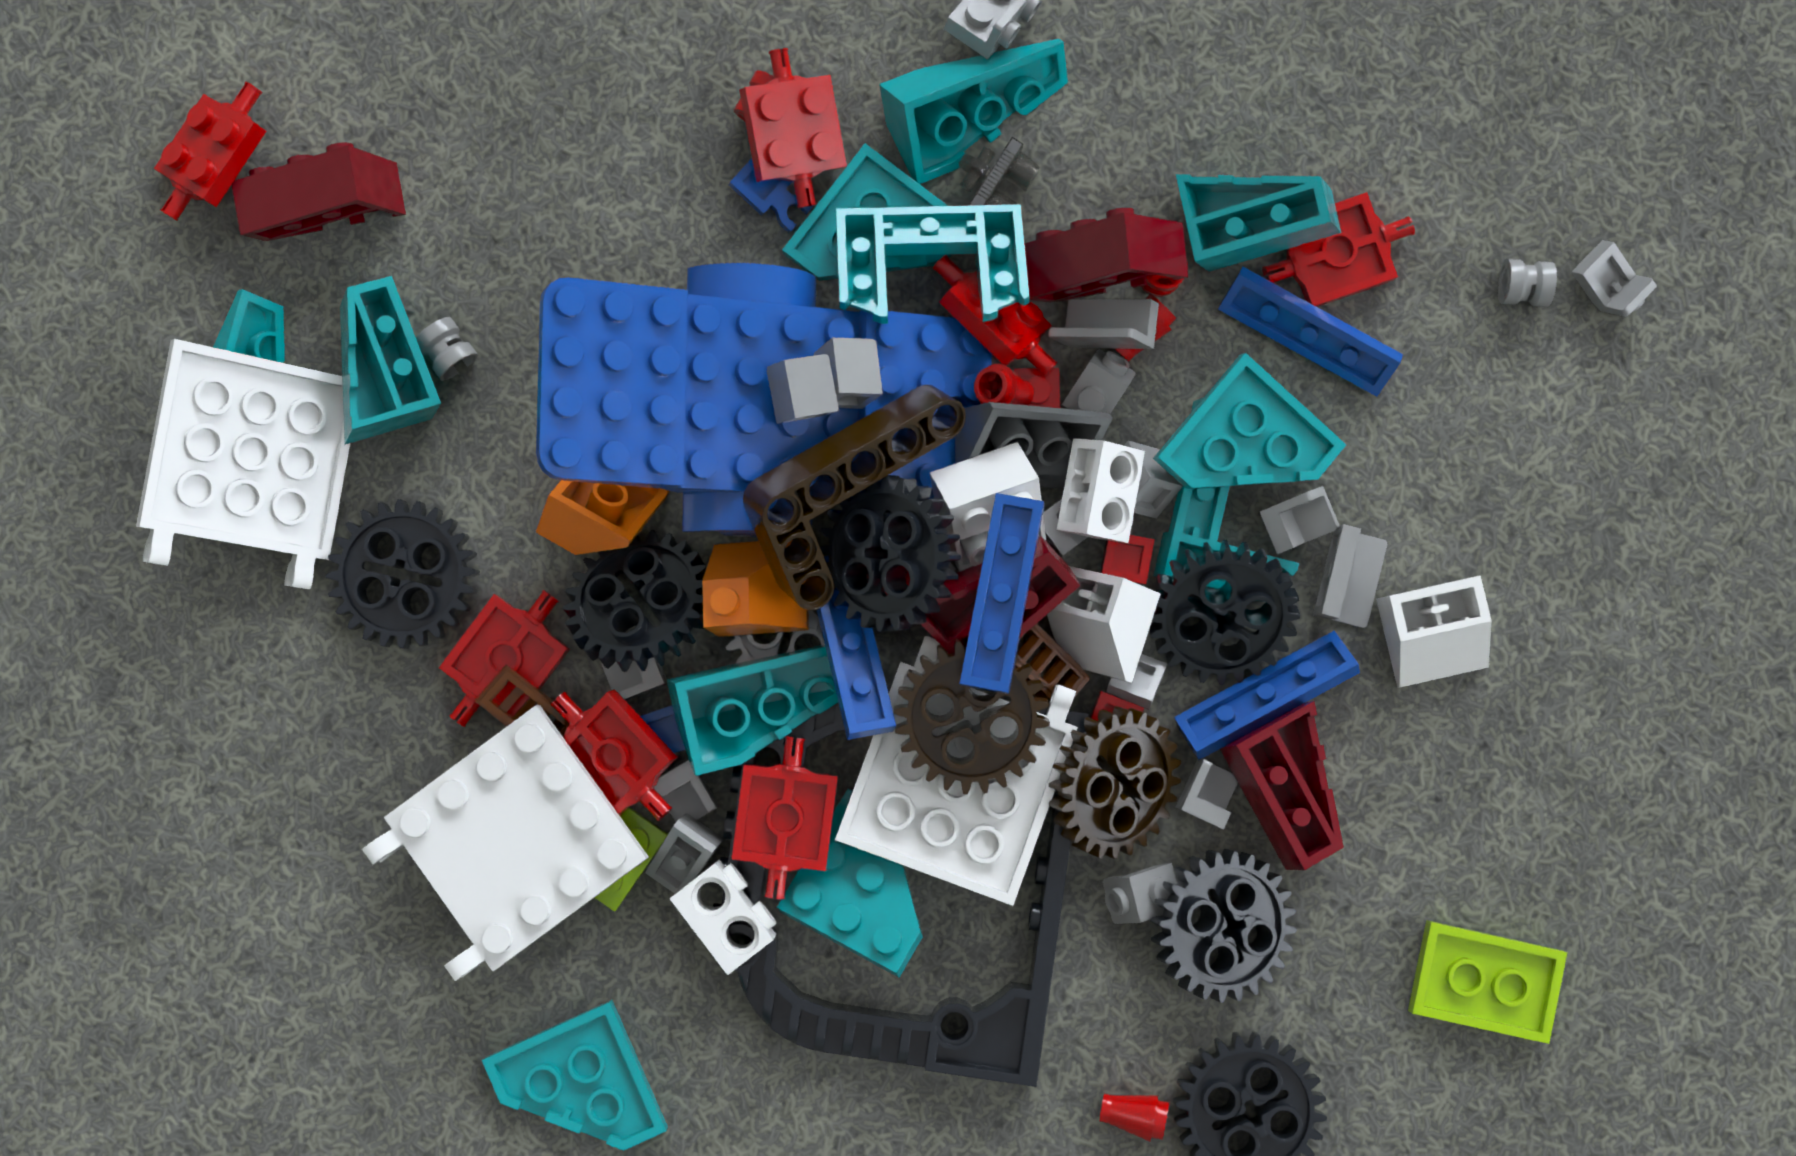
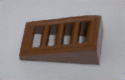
M1038 624L1034 625L1026 632L1029 638L1017 651L1018 658L1014 667L1018 669L1027 664L1026 661L1039 647L1041 651L1030 662L1033 670L1026 679L1027 682L1041 680L1043 688L1035 696L1047 698L1049 703L1055 685H1061L1076 691L1075 698L1089 681L1090 677ZM1050 662H1052L1053 665L1051 666V668L1046 672V674L1043 677H1041L1040 674L1042 673V671L1047 667V665Z
M508 665L501 669L475 699V702L506 727L536 704L542 707L547 716L551 714L556 718L553 724L563 737L569 726L568 722L551 706L553 700ZM509 681L512 682L516 687L500 705L492 701ZM525 693L529 696V699L512 716L507 711Z

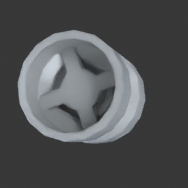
M1505 259L1499 272V303L1516 305L1520 301H1527L1533 307H1549L1553 301L1557 285L1555 263L1538 261L1534 265H1527L1521 259Z
M444 317L435 321L416 336L422 355L429 356L433 361L432 369L441 381L451 379L459 373L453 365L460 360H463L468 367L478 357L469 342H463L459 337L460 329L451 317Z

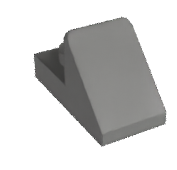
M685 814L674 824L645 873L675 894L701 873L724 839L691 815Z

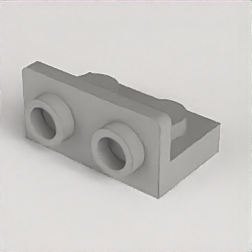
M962 0L949 15L943 29L986 59H989L1000 45L1004 48L1009 47L1021 28L1019 22L1022 19L1029 22L1043 0Z

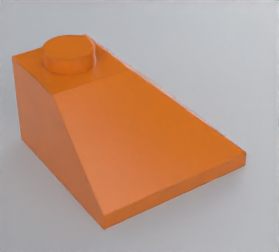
M561 480L548 495L536 533L574 555L626 548L662 505L670 491L661 488Z
M792 540L788 542L786 547H788L791 544ZM759 541L714 545L702 580L703 627L718 637L809 630L808 610L800 607L779 587Z

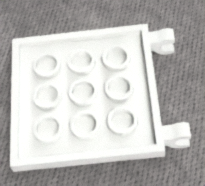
M178 339L171 340L136 527L151 529L144 549L143 562L168 566L173 535L175 533L293 554L286 571L284 585L310 589L313 581L315 559L329 560L328 555L331 553L350 443L344 445L342 376Z
M928 636L924 637L914 667L900 662L889 692L893 714L894 706L908 704V701L898 694L899 687L913 688L914 686L907 677V671L911 669L922 674L924 671L920 662V656L925 655L933 662L937 660V645L939 643L935 639ZM1055 685L1046 715L1037 712L1038 715L1047 717L1050 721V726L1036 728V732L1045 738V746L1030 745V749L1035 754L1037 761L1032 763L1021 759L1019 764L1021 765L1023 776L1020 778L1010 770L1005 773L1007 787L1005 788L999 785L995 778L989 779L988 793L985 794L982 792L978 782H972L968 794H963L961 781L955 780L949 790L946 791L943 786L944 776L940 773L928 782L926 780V773L929 767L927 764L915 769L911 767V761L917 754L916 750L903 753L901 751V744L910 737L909 735L895 734V730L894 732L873 735L835 840L1013 906L1046 817L1049 802L1052 800L1055 789L1048 787L1049 783L1060 778L1061 773L1053 769L1052 766L1054 763H1064L1066 756L1061 752L1060 747L1063 745L1071 748L1073 742L1071 731H1077L1078 728L1065 723L1076 691L1061 685ZM970 688L977 695H987V693ZM935 694L928 699L926 707L932 714L941 716L947 714L952 709L953 701L945 694ZM999 698L994 704L979 712H975L971 706L965 707L962 720L947 726L937 727L932 733L935 736H939L964 720H969L972 726L980 723L979 714L996 706L1006 705L1009 702ZM894 714L896 725L907 720L905 717ZM999 717L991 724L990 731L993 735L1000 738L1009 737L1014 733L1017 723L1010 717ZM956 737L947 745V751L954 757L962 758L971 753L974 745L965 737Z
M535 705L386 815L384 819L391 827V830L376 838L362 849L374 865L378 861L380 863L385 861L404 846L474 944L444 965L454 981L464 977L484 961H486L492 971L497 970L649 858L540 705Z

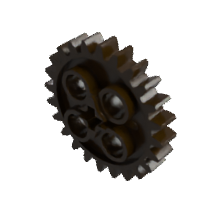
M956 639L954 645L955 653L948 654L945 648L939 644L937 645L938 660L935 662L925 655L920 656V662L924 669L922 674L911 669L907 671V677L914 686L913 688L902 686L898 689V694L906 699L908 704L894 706V714L905 717L907 720L896 725L895 734L910 736L901 744V751L903 753L916 750L917 754L911 761V767L915 769L927 764L929 766L926 773V780L928 782L940 773L944 776L943 786L946 791L949 790L955 780L961 781L963 794H968L972 782H978L982 792L985 794L988 793L989 779L995 778L998 784L1005 788L1007 787L1005 777L1007 771L1010 770L1020 778L1023 776V771L1019 764L1021 759L1032 763L1037 761L1035 754L1030 749V745L1045 746L1046 741L1042 735L1036 732V728L1050 726L1049 719L1038 715L1037 711L1047 708L1049 703L1047 698L1033 697L1034 694L1043 688L1041 680L1026 681L1033 670L1029 663L1018 669L1014 667L1009 694L992 691L987 695H977L972 692L970 687L960 685L966 651L961 640ZM935 694H945L953 701V707L945 715H934L926 707L928 699ZM1004 696L1011 698V701L1006 705L996 706L979 714L980 723L972 726L969 720H964L939 736H935L932 733L937 727L947 726L962 720L965 707L971 706L975 712H979L994 704L999 698ZM1003 716L1012 718L1017 723L1012 735L1000 738L992 734L990 727L994 720ZM956 737L969 739L974 745L973 750L969 755L962 758L950 755L947 751V745L952 739Z
M1115 706L1113 713L1101 709L1099 710L1098 721L1088 717L1084 719L1086 732L1071 731L1074 741L1072 748L1061 745L1060 750L1066 756L1064 763H1054L1052 766L1053 769L1061 773L1060 779L1050 782L1048 786L1057 790L1059 795L1049 802V806L1060 810L1054 817L1053 822L1064 827L1061 836L1072 841L1073 847L1101 859L1104 855L1117 859L1119 852L1129 856L1132 855L1134 843L1143 847L1147 846L1146 832L1150 831L1157 835L1160 833L1156 821L1159 817L1164 819L1170 818L1169 812L1164 808L1166 802H1176L1178 799L1174 794L1170 793L1171 786L1181 783L1180 778L1172 775V770L1181 765V760L1170 757L1178 746L1177 743L1167 740L1170 730L1159 726V719L1133 708L1127 710Z

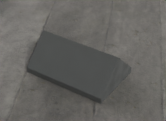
M994 402L964 408L966 414L964 426L955 436V464L1018 442L1039 477L1040 487L1064 489L1073 438L1102 440L1113 418L1107 412Z

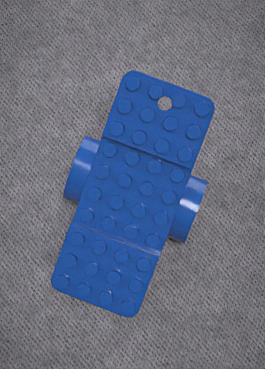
M720 263L688 268L687 290L569 277L559 278L546 286L540 299L537 462L546 475L557 480L661 488L676 493H683L682 532L718 531L724 536L757 537L743 504L744 491L754 479L925 384L933 385L950 397L958 399L964 408L980 405L981 403L974 391V383L977 375L991 365L992 353L956 318L888 311V324H881L873 321V314L865 311L857 312L816 307V277L808 272L790 267L755 263ZM832 337L874 339L876 341L883 391L881 396L863 409L839 408V411L821 417L777 424L768 381L767 366L787 359L814 356L815 351ZM955 437L889 475H896L900 478L916 479V486H929L932 488L930 472L955 464ZM858 454L853 458L852 462L856 460ZM818 476L812 481L810 486L816 482ZM931 489L929 499H934L933 489ZM775 500V501L770 505V507H769L768 510H770L772 507H774V505L776 504L777 500Z

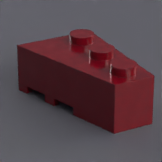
M347 142L331 144L326 147L325 153L315 156H292L287 159L286 165L276 168L258 167L251 169L248 172L249 176L234 180L232 183L240 235L262 241L323 231L322 225L348 217L351 225L365 223L364 214L375 211L388 212L393 217L406 215L397 162L354 148L352 143Z
M1133 208L1109 210L1106 212V218L1101 220L1082 219L1070 223V229L1066 231H1042L1036 234V240L1024 243L1029 300L1051 303L1106 293V287L1130 281L1133 288L1147 285L1146 276L1150 275L1172 277L1173 280L1188 278L1183 223L1134 214Z
M1042 536L1038 537L1020 637L1080 587L1072 569ZM982 563L956 573L959 575L958 579L945 580L944 585L952 595L950 598H935L939 604L940 611L938 613H927L926 623L921 624L949 654L955 653L954 645L956 639L961 640L966 651Z
M1315 701L1306 702L1220 749L1285 870H1307L1344 848L1333 790L1328 788L1323 760L1326 759L1324 745L1319 743L1314 716H1317Z

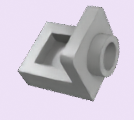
M1602 240L1571 272L1591 302L1601 312L1624 317L1639 309L1645 302V298L1657 287L1652 278L1636 275L1616 244L1610 241Z
M1098 349L1062 405L1073 410L1111 413L1136 373L1129 368L1130 364L1119 354L1111 351L1105 353Z
M1172 863L1156 865L1125 876H1113L1103 879L1105 903L1113 923H1141L1150 920L1152 917L1163 915L1164 909L1155 904L1154 901L1158 898L1168 899L1170 893L1162 885L1164 881L1177 884Z

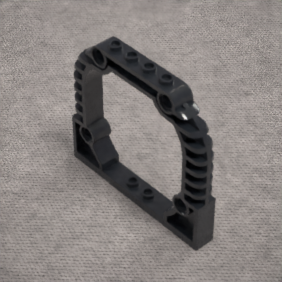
M886 684L889 693L892 685ZM836 703L821 714L814 715L794 728L793 732L786 735L794 737L792 756L795 755L797 737L805 739L801 767H805L808 746L837 731L845 730L839 703ZM1048 708L1037 712L1046 715ZM1069 711L1065 723L1078 727L1077 731L1084 733L1086 732L1084 719L1089 714ZM785 737L780 740L777 739L766 746L778 752L780 764L783 762ZM755 753L754 757L744 762L742 766L737 765L733 768L730 792L738 793L736 810L735 812L727 811L723 838L731 839L729 857H720V861L725 867L732 863L744 877L748 886L743 891L754 905L759 901L762 902L767 869L755 862L732 860L743 767L744 764L756 765L755 757L757 753ZM1055 790L1052 799L1059 795L1057 790ZM1053 808L1046 857L1038 856L1034 883L1042 885L1040 903L1032 902L1029 912L1028 930L1036 932L1028 984L1010 981L999 992L973 1007L964 999L948 997L934 1007L931 1015L909 1014L829 1002L800 991L777 969L778 933L773 926L772 929L776 933L774 940L734 970L738 972L741 987L749 1003L759 1017L773 1031L792 1043L810 1050L925 1067V1071L1037 1087L1071 844L1070 840L1061 836L1064 827L1053 822L1054 817L1060 810ZM723 890L722 904H724V902H725V891H724V890ZM714 903L713 907H718L722 904ZM739 920L730 924V936L735 933H743L751 941L754 940V930L748 922ZM951 1012H958L967 1019L966 1027L957 1034L947 1033L941 1027L942 1019Z

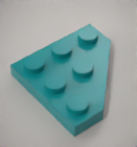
M865 143L788 241L782 252L803 270L814 275L818 281L838 279L836 209L948 205ZM945 254L885 256L886 272L934 266ZM946 254V255H947L948 258L950 259L953 254Z
M1243 353L1237 357L1153 459L1186 489L1313 481L1321 477L1345 448L1346 444L1247 353Z
M847 789L833 812L826 871L799 869L784 894L785 899H781L776 908L787 917L900 978L923 938L904 865L835 840L853 792Z
M613 1000L497 1051L482 1060L500 1104L516 1110L523 1109L545 1118V1121L578 1134L583 1132L606 1141L607 1145L624 1151L666 1132L668 1129V1125Z

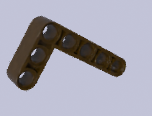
M925 384L919 386L759 476L747 486L743 495L744 508L779 587L800 607L806 610L822 608L829 602L834 592L833 578L809 520L955 437L963 428L966 419L965 409L960 402L933 385ZM858 454L856 460L852 462L853 458ZM818 476L816 482L810 486L812 481ZM775 500H777V502H776V504L774 505V507H772L770 510H768L769 507H770V505H771ZM792 540L791 544L788 547H786L788 542Z

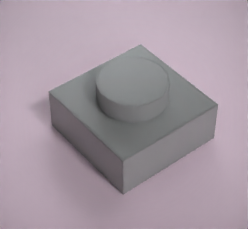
M1141 654L1132 683L1111 677L1107 693L1150 710L1165 674L1167 663Z

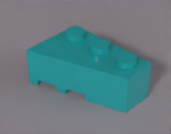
M1176 174L1194 260L1208 272L1341 233L1332 189L1321 176H1261V178L1234 177L1233 175L1192 177L1190 174Z
M392 276L347 287L340 304L344 445L431 420L441 405Z

